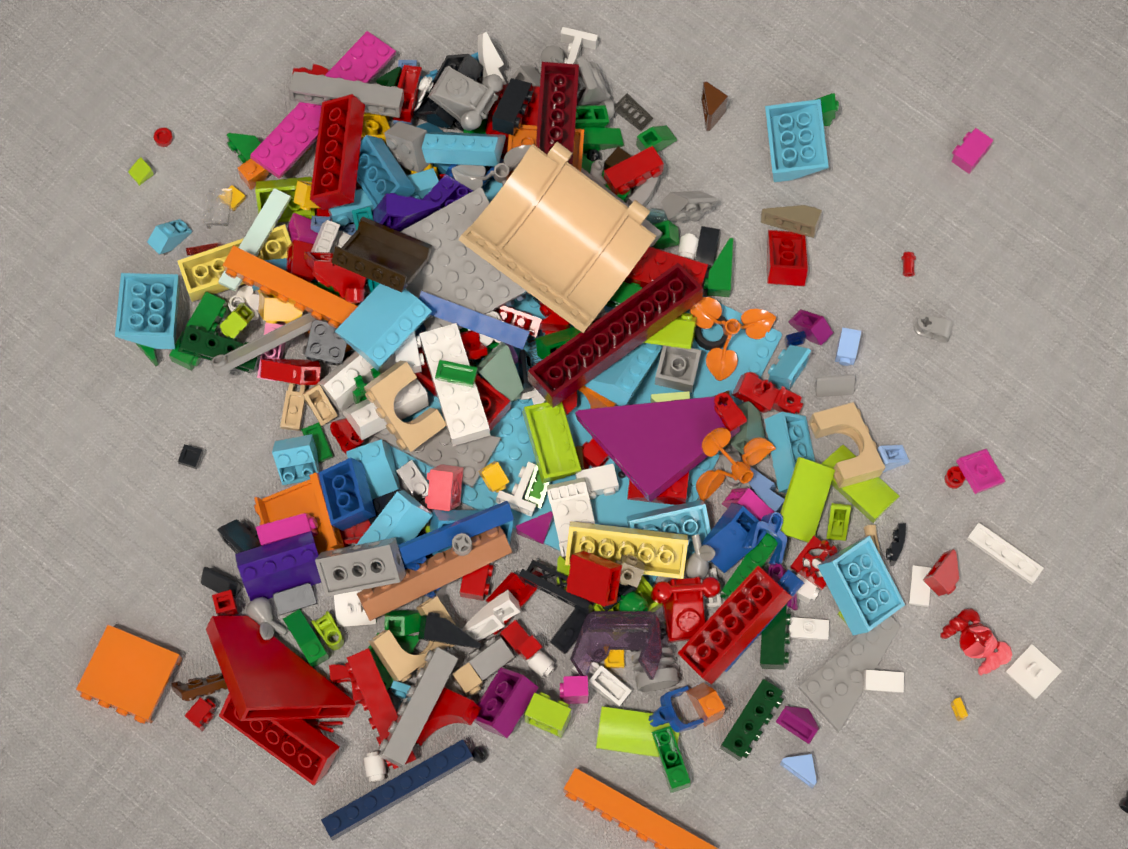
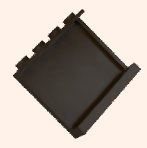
M362 217L359 221L358 230L341 248L335 246L331 263L402 293L428 262L432 245Z

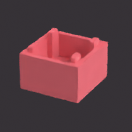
M441 464L427 473L429 489L428 496L425 497V503L428 509L451 511L460 506L463 467Z

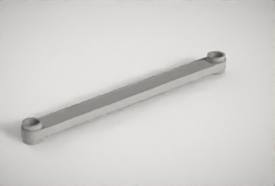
M368 283L364 286V300L370 294ZM352 303V304L358 306V305H360L361 303ZM309 312L225 355L215 356L211 361L215 373L218 376L227 375L231 369L310 330L312 321L315 318Z

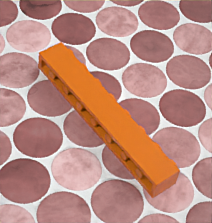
M234 245L223 263L224 271H226L225 274L232 278L238 277L242 279L244 284L250 287L255 285L264 294L270 295L271 293L277 296L279 301L283 303L289 302L301 312L306 310L315 319H324L328 321L330 326L336 329L358 307Z
M577 768L574 769L563 789V792L566 793L565 797L571 801L576 802L578 800L584 803L583 807L591 812L594 810L601 813L600 817L606 821L611 822L613 820L619 823V828L626 832H629V830L633 831L641 841L647 842L648 840L654 843L653 847L656 849H718Z

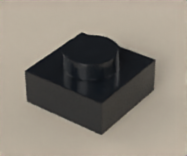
M184 444L178 463L197 469L203 455V450Z

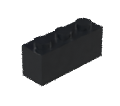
M514 78L510 79L493 114L492 130L514 135L516 129H520L523 115L526 116L528 111L529 102L532 103L534 99L532 83Z

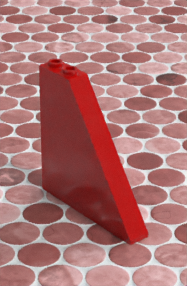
M249 616L211 617L206 632L240 721L349 718L356 705L355 702L274 636L269 640H264L260 634V625Z

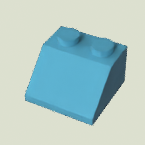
M790 345L787 350L783 349L778 356L780 360L777 365L773 364L768 371V374H770L768 381H771L780 389L783 386L786 390H790L807 365L811 350Z

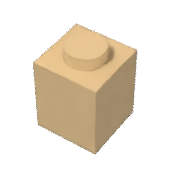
M467 663L452 674L466 697L470 694L474 696L482 690L480 687L483 686V683L470 663Z

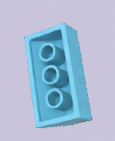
M430 132L425 134L422 152L426 163L496 166L500 162L506 136L497 134Z
M780 412L764 420L768 440L776 448V450L771 452L777 487L779 492L787 493L797 458L801 457L815 462L806 416Z
M405 490L397 491L356 545L396 537L397 544L399 545L414 539L429 522L433 514Z

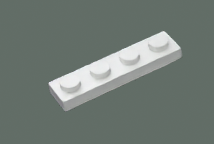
M980 523L977 524L967 538L972 544L1031 585L1044 569Z

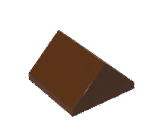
M703 82L701 101L706 131H710L726 112L728 96L710 83Z

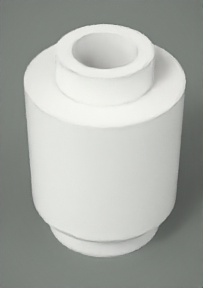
M693 234L681 236L678 255L694 260L697 254L698 238Z
M541 650L537 651L528 660H525L528 666L542 678L544 676L549 677L555 670V662Z
M379 752L367 753V757L363 758L366 777L369 778V782L385 780V762L382 757L378 756Z

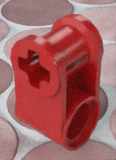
M719 393L715 397L714 410L726 429L732 432L747 422L744 413L729 394Z
M346 418L331 422V433L345 454H347L346 451L358 448L364 440H361Z

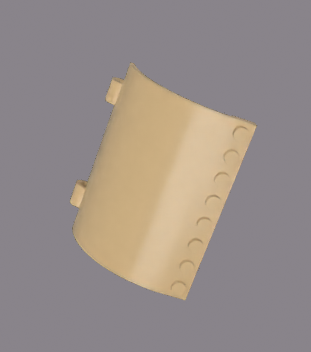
M556 142L548 154H545L532 144L494 199L476 221L461 235L459 241L572 324L576 329L584 333L656 238V235L641 225L651 211L636 200L628 208L568 163L573 153L560 143Z

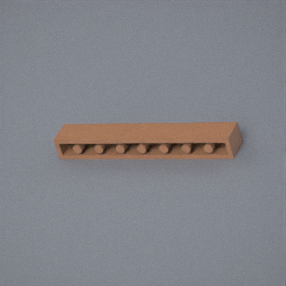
M497 526L471 537L472 550L468 555L459 556L451 547L444 552L435 554L423 564L420 563V568L417 571L409 568L406 569V575L399 583L364 589L356 593L369 621L512 553L501 527Z

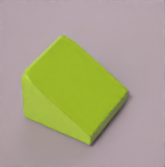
M142 157L128 171L139 186L154 175L152 169Z

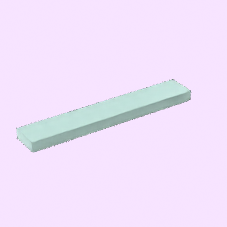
M274 188L238 248L257 257L290 202L291 196ZM224 271L218 281L219 284L236 292L242 279L238 277L232 278L225 274L226 271Z

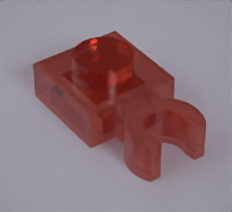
M219 242L186 248L187 256L219 247Z

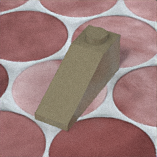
M806 205L764 208L761 213V223L814 238L821 222L822 210Z

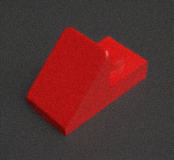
M540 301L539 309L546 317L540 322L541 330L561 331L570 328L568 321Z

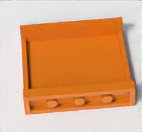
M318 473L309 475L310 479L263 499L259 497L254 498L256 503L254 508L261 520L259 525L306 513L313 516L318 523V535L313 536L319 555L321 552L345 548L340 530L330 523Z
M107 625L76 690L80 693V697L85 700L91 701V699L99 701L98 705L109 709L110 706L116 708L115 712L123 716L130 714L139 723H152L151 717L176 665H180L182 657L168 649Z

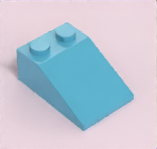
M381 439L346 451L348 459L353 458L363 463L372 500L400 489L390 444Z

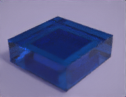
M805 331L786 335L784 341L786 348L790 345L804 344L806 339Z

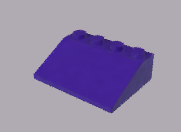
M311 531L235 554L237 567L250 601L259 597L270 599L273 598L274 593L306 583H311V586L322 583L315 562L319 554Z

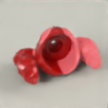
M964 609L957 617L951 619L949 624L943 627V632L940 633V638L947 639L958 631L961 632L959 642L964 654L970 658H985V661L978 668V674L981 676L996 670L1000 665L1007 664L1012 658L1011 647L1006 642L997 641L992 631L980 623V616L973 609Z

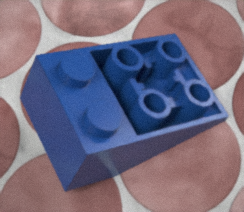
M731 503L701 543L702 546L708 545L714 549L715 556L711 562L723 573L727 572L753 549H743L741 547L753 523L759 522V520L743 505ZM759 530L755 547L767 532Z

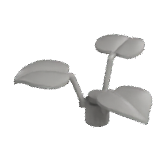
M531 145L518 146L508 151L504 157V163L497 164L494 171H490L487 176H484V166L458 165L452 168L453 177L456 181L473 191L482 187L483 180H487L491 176H494L497 182L504 185L509 178V172L516 169Z

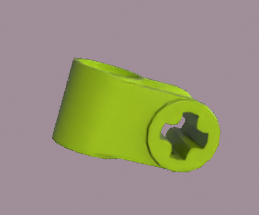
M328 611L319 619L311 621L318 634L331 650H339L343 646V636ZM332 636L339 637L337 642H329Z

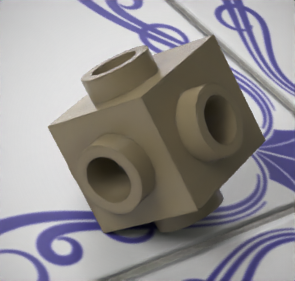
M622 554L620 561L616 560L615 562L622 565L619 583L638 587L645 571V562L639 561L632 555L625 556Z

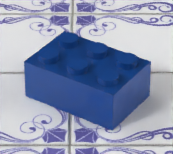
M349 458L318 473L332 526L345 530L376 516L363 463Z

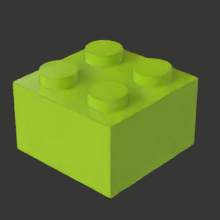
M541 692L539 694L534 693L524 714L525 722L562 738L571 718V708H568L569 705L563 701L558 700V702L550 700L551 697Z

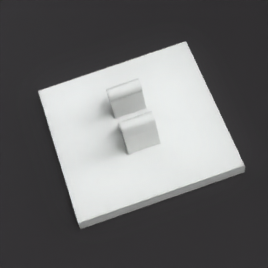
M362 590L334 595L337 627L376 624V619L369 621L356 594Z
M1031 644L1006 673L1036 699L1061 673V670Z

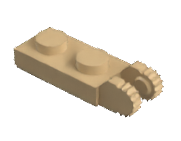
M289 383L280 427L281 429L300 431L305 405L302 393L306 392L307 385H300V392L294 391L296 384Z

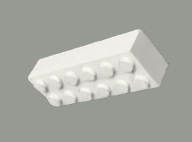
M457 323L419 333L452 445L456 446L490 436L489 425L475 382L472 388L435 380L439 359L470 366Z

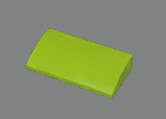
M548 402L524 407L522 414L542 483L555 481L581 472L562 402L554 408Z
M842 445L821 465L833 469L836 463L855 458L856 456L847 447ZM834 476L831 485L872 523L900 497L879 477L842 488L838 487Z
M801 457L797 458L780 512L783 517L780 531L786 536L806 543L815 536L835 473L834 469Z
M602 706L596 749L659 757L652 732L668 727L670 724H660L658 727H653L650 724L653 720L649 721V716L653 713ZM672 729L674 737L678 744L679 732L677 733Z

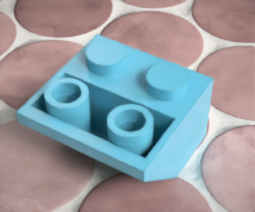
M312 434L275 441L272 454L282 485L307 481L310 479L309 475L319 473L317 449Z

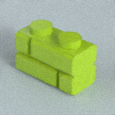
M241 302L220 324L222 333L227 337L235 338L255 316L254 312L245 303Z

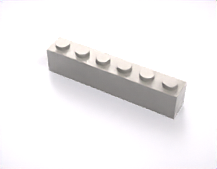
M294 72L289 88L290 100L322 105V102L353 94L365 104L364 112L400 118L404 102L403 89L395 86H381L380 84L350 81L343 78L312 75L306 72Z
M439 647L429 650L424 660L427 662L423 668L421 667L415 676L417 679L415 685H411L406 694L408 699L405 704L402 703L397 711L399 716L396 722L393 721L389 726L388 732L390 734L387 740L383 739L379 746L381 751L378 756L398 767L405 765L458 660L457 657Z

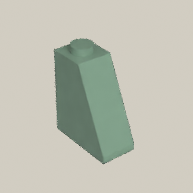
M500 342L477 366V371L497 391L512 402L521 396V392L524 389L509 347L504 342Z
M749 401L737 405L744 413L747 422L740 426V432L731 438L730 443L742 455L745 454L744 446L750 440L757 437L765 438L760 411Z

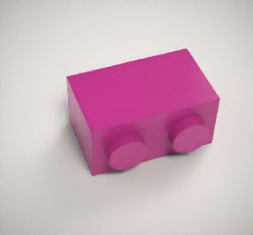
M977 128L972 133L968 132L962 140L964 141L961 146L957 145L952 152L954 156L951 162L968 174L972 172L988 152L994 141Z
M588 676L563 677V683H560V699H564V702L567 704L588 703Z

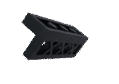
M535 560L531 561L527 570L522 569L519 574L523 582L588 615L591 614L596 605L592 601L590 603L579 596L566 592L564 587L567 586L568 577ZM535 566L542 569L543 576L538 577L531 573ZM556 576L559 578L560 584L554 585L548 582L547 578Z

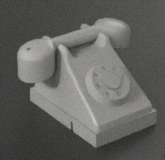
M583 57L576 58L573 63L579 64L576 106L606 105L609 119L612 118L615 111L614 103L610 100V94L607 93L598 65L595 62H588Z
M447 66L428 97L457 119L463 129L471 131L477 129L481 125L482 120L487 117L488 111L498 99L495 93L503 88V81L500 76L492 74L486 76L483 79V84H480Z

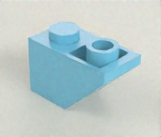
M181 219L160 224L154 228L147 243L160 255L172 251L192 233V230Z

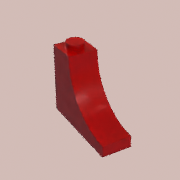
M443 688L415 744L422 746L432 733L449 724L463 723L471 726L481 708L471 699Z

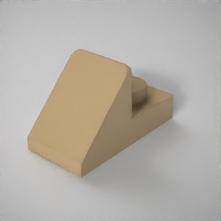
M320 384L302 393L307 406L312 410L321 426L338 416Z

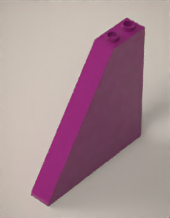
M715 397L584 409L575 412L578 422L649 502L708 457L702 450V441L708 433L717 428H726L714 410ZM740 427L730 432L731 438L740 432Z

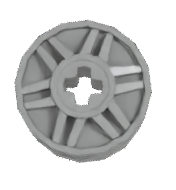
M651 648L636 653L631 657L632 663L636 664L633 666L634 671L643 672L635 677L638 691H657L678 684L676 669L666 668L674 664V659L670 658L673 655L671 648Z

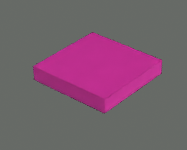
M987 449L956 460L975 494L1006 482Z

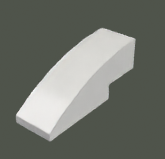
M487 32L479 34L478 59L479 63L483 66L481 70L483 79L486 76L496 74L500 76L503 85H505L506 82L498 69L504 63Z
M507 590L478 611L461 630L478 642L503 628L505 620L520 612L519 601Z
M585 653L580 656L570 669L577 676H588V685L617 706H620L632 691Z

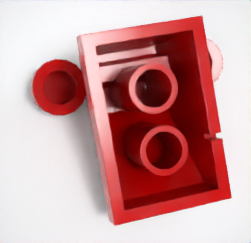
M305 251L304 259L306 264L313 270L312 275L321 284L328 288L332 286L334 291L339 292L341 298H345V301L349 303H361L364 301L366 277L331 263L333 253Z
M697 576L687 579H671L668 582L661 581L654 585L651 597L654 602L662 604L668 643L689 641L704 625L703 595L707 598H713L718 595L721 586L716 578L707 577L701 583L700 577Z

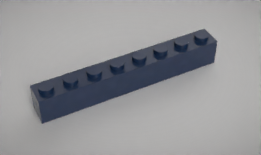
M462 739L321 819V822L333 841L474 761L473 756Z

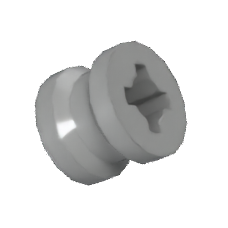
M463 533L454 536L452 540L453 551L459 556L468 555L472 550L471 538Z

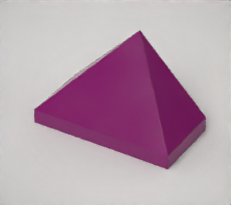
M552 511L517 525V534L544 544L553 522Z
M785 706L776 720L777 724L807 744H810L819 730L808 708Z

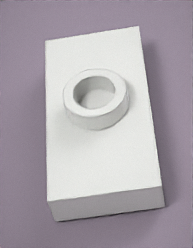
M792 617L791 625H789L791 638L828 641L829 620Z

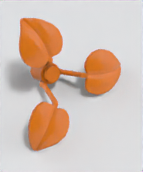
M703 297V300L690 308V314L693 317H697L696 325L698 327L709 329L713 323L723 325V332L727 336L723 350L721 348H713L706 356V366L718 381L728 378L737 366L738 358L736 353L732 350H726L731 337L736 335L741 328L745 329L748 337L762 339L765 337L766 332L769 333L776 319V316L768 311L749 309L741 316L743 325L736 319H729L727 322L724 320L718 321L716 319L721 316L722 308L717 300L710 297Z
M723 427L712 430L703 439L702 450L710 457L715 456L720 450L733 464L731 466L732 474L717 469L715 472L708 470L703 473L696 482V490L700 500L705 502L720 487L725 475L733 478L735 481L739 480L743 484L748 483L753 478L750 466L759 463L766 455L776 450L774 445L765 438H754L744 446L743 462H735L723 449L730 441V431Z

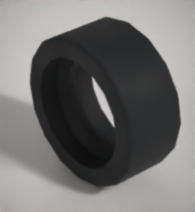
M722 315L718 319H716L718 321L724 320L727 322L726 318ZM696 325L694 337L701 348L709 351L713 348H723L727 339L724 332L720 340L714 342L707 341L702 337L701 328Z

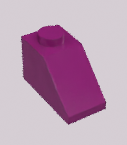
M802 309L788 321L808 341L818 345L825 343L833 334L832 329L823 316Z

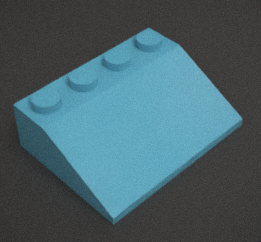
M820 99L765 106L774 182L794 180L829 168Z
M121 273L115 337L154 349H175L180 291L178 274Z
M379 284L335 330V333L378 371L430 316L432 311L406 289L401 293Z
M642 343L584 386L619 406L627 405L656 362L662 346Z
M703 500L626 516L628 528L688 535L686 560L695 552L692 536L699 534L702 543L711 531L706 504Z
M870 536L861 539L817 565L853 636L871 631L905 606Z

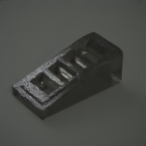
M628 93L614 106L616 113L640 131L653 119ZM625 103L628 104L625 109L622 107ZM630 108H633L634 110L631 113H629L628 110ZM638 112L640 115L635 119L633 116ZM642 117L646 118L641 124L638 122Z

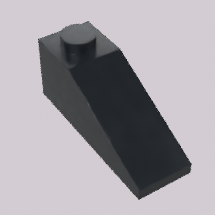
M428 612V615L421 616L419 640L469 648H481L479 642L448 619L441 618L439 613Z

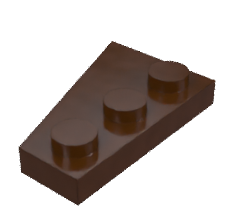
M222 673L209 675L206 677V680L188 679V683L178 685V682L171 683L172 691L185 701L194 700L196 696L202 694L211 695L218 689H228Z

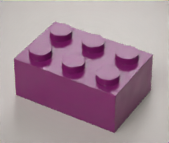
M501 667L477 704L481 710L474 722L484 730L508 738L539 687L524 675Z

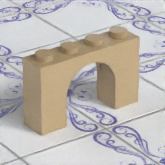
M400 360L364 386V389L367 392L365 393L367 399L375 404L377 408L375 411L378 416L386 421L387 430L392 435H395L398 447L401 450L412 452L443 429L446 423L439 411L434 408H429L410 422H402L396 416L394 399L397 393L417 378L406 361Z
M854 402L812 414L808 424L815 438L840 433L852 438L858 446L859 456L838 462L833 468L835 470L834 479L839 488L880 477L885 466L877 451L876 443L872 441L869 429L864 424L860 410L856 408Z
M437 596L427 599L416 607L421 616L428 615V612L439 613L441 618H446L456 625ZM384 630L368 641L393 680H401L402 682L412 676L411 672L424 667L427 662L424 659L429 650H433L436 647L443 650L446 647L451 648L455 646L429 641L422 652L411 655L400 647L390 630Z

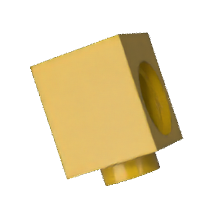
M496 461L478 471L489 491H496L498 493L506 488L505 484L509 483L504 471Z

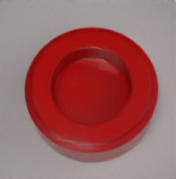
M159 128L154 133V140L158 146L167 147L172 143L173 136L169 129Z

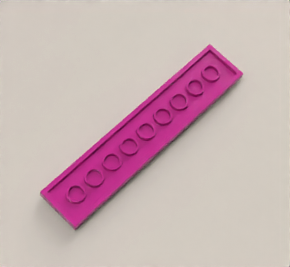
M366 31L325 76L370 83L396 55V51ZM299 102L251 153L250 158L280 179L317 140L321 105Z

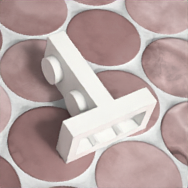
M562 27L561 42L569 44L567 52L569 53V58H565L564 63L573 64L575 59L579 57L581 47L596 50L598 35Z
M528 462L526 467L522 466L518 476L521 478L519 484L515 483L511 493L513 495L499 491L496 503L500 504L508 501L511 509L532 517L536 504L522 498L535 464Z

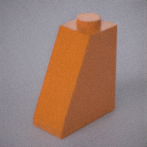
M703 682L686 691L700 719L703 718L705 727L723 717L726 708L716 690Z

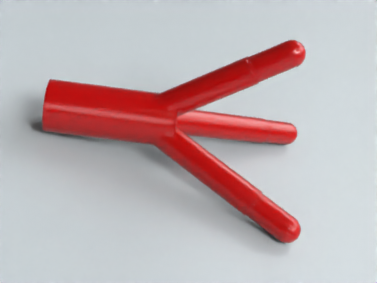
M302 719L320 733H322L320 729L331 733L334 732V729L327 726L343 725L342 721L317 722L313 719Z

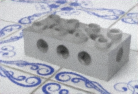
M396 537L321 552L315 559L326 597L399 583L406 575Z

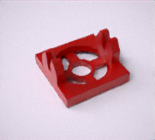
M813 536L790 568L820 590H823L827 584L823 577H817L815 572L820 570L812 566V561L820 559L823 562L828 554L832 556L838 550L834 545L832 547L829 546L827 540L821 541ZM813 549L823 550L820 556L813 557L808 553ZM804 558L810 562V569L803 566Z

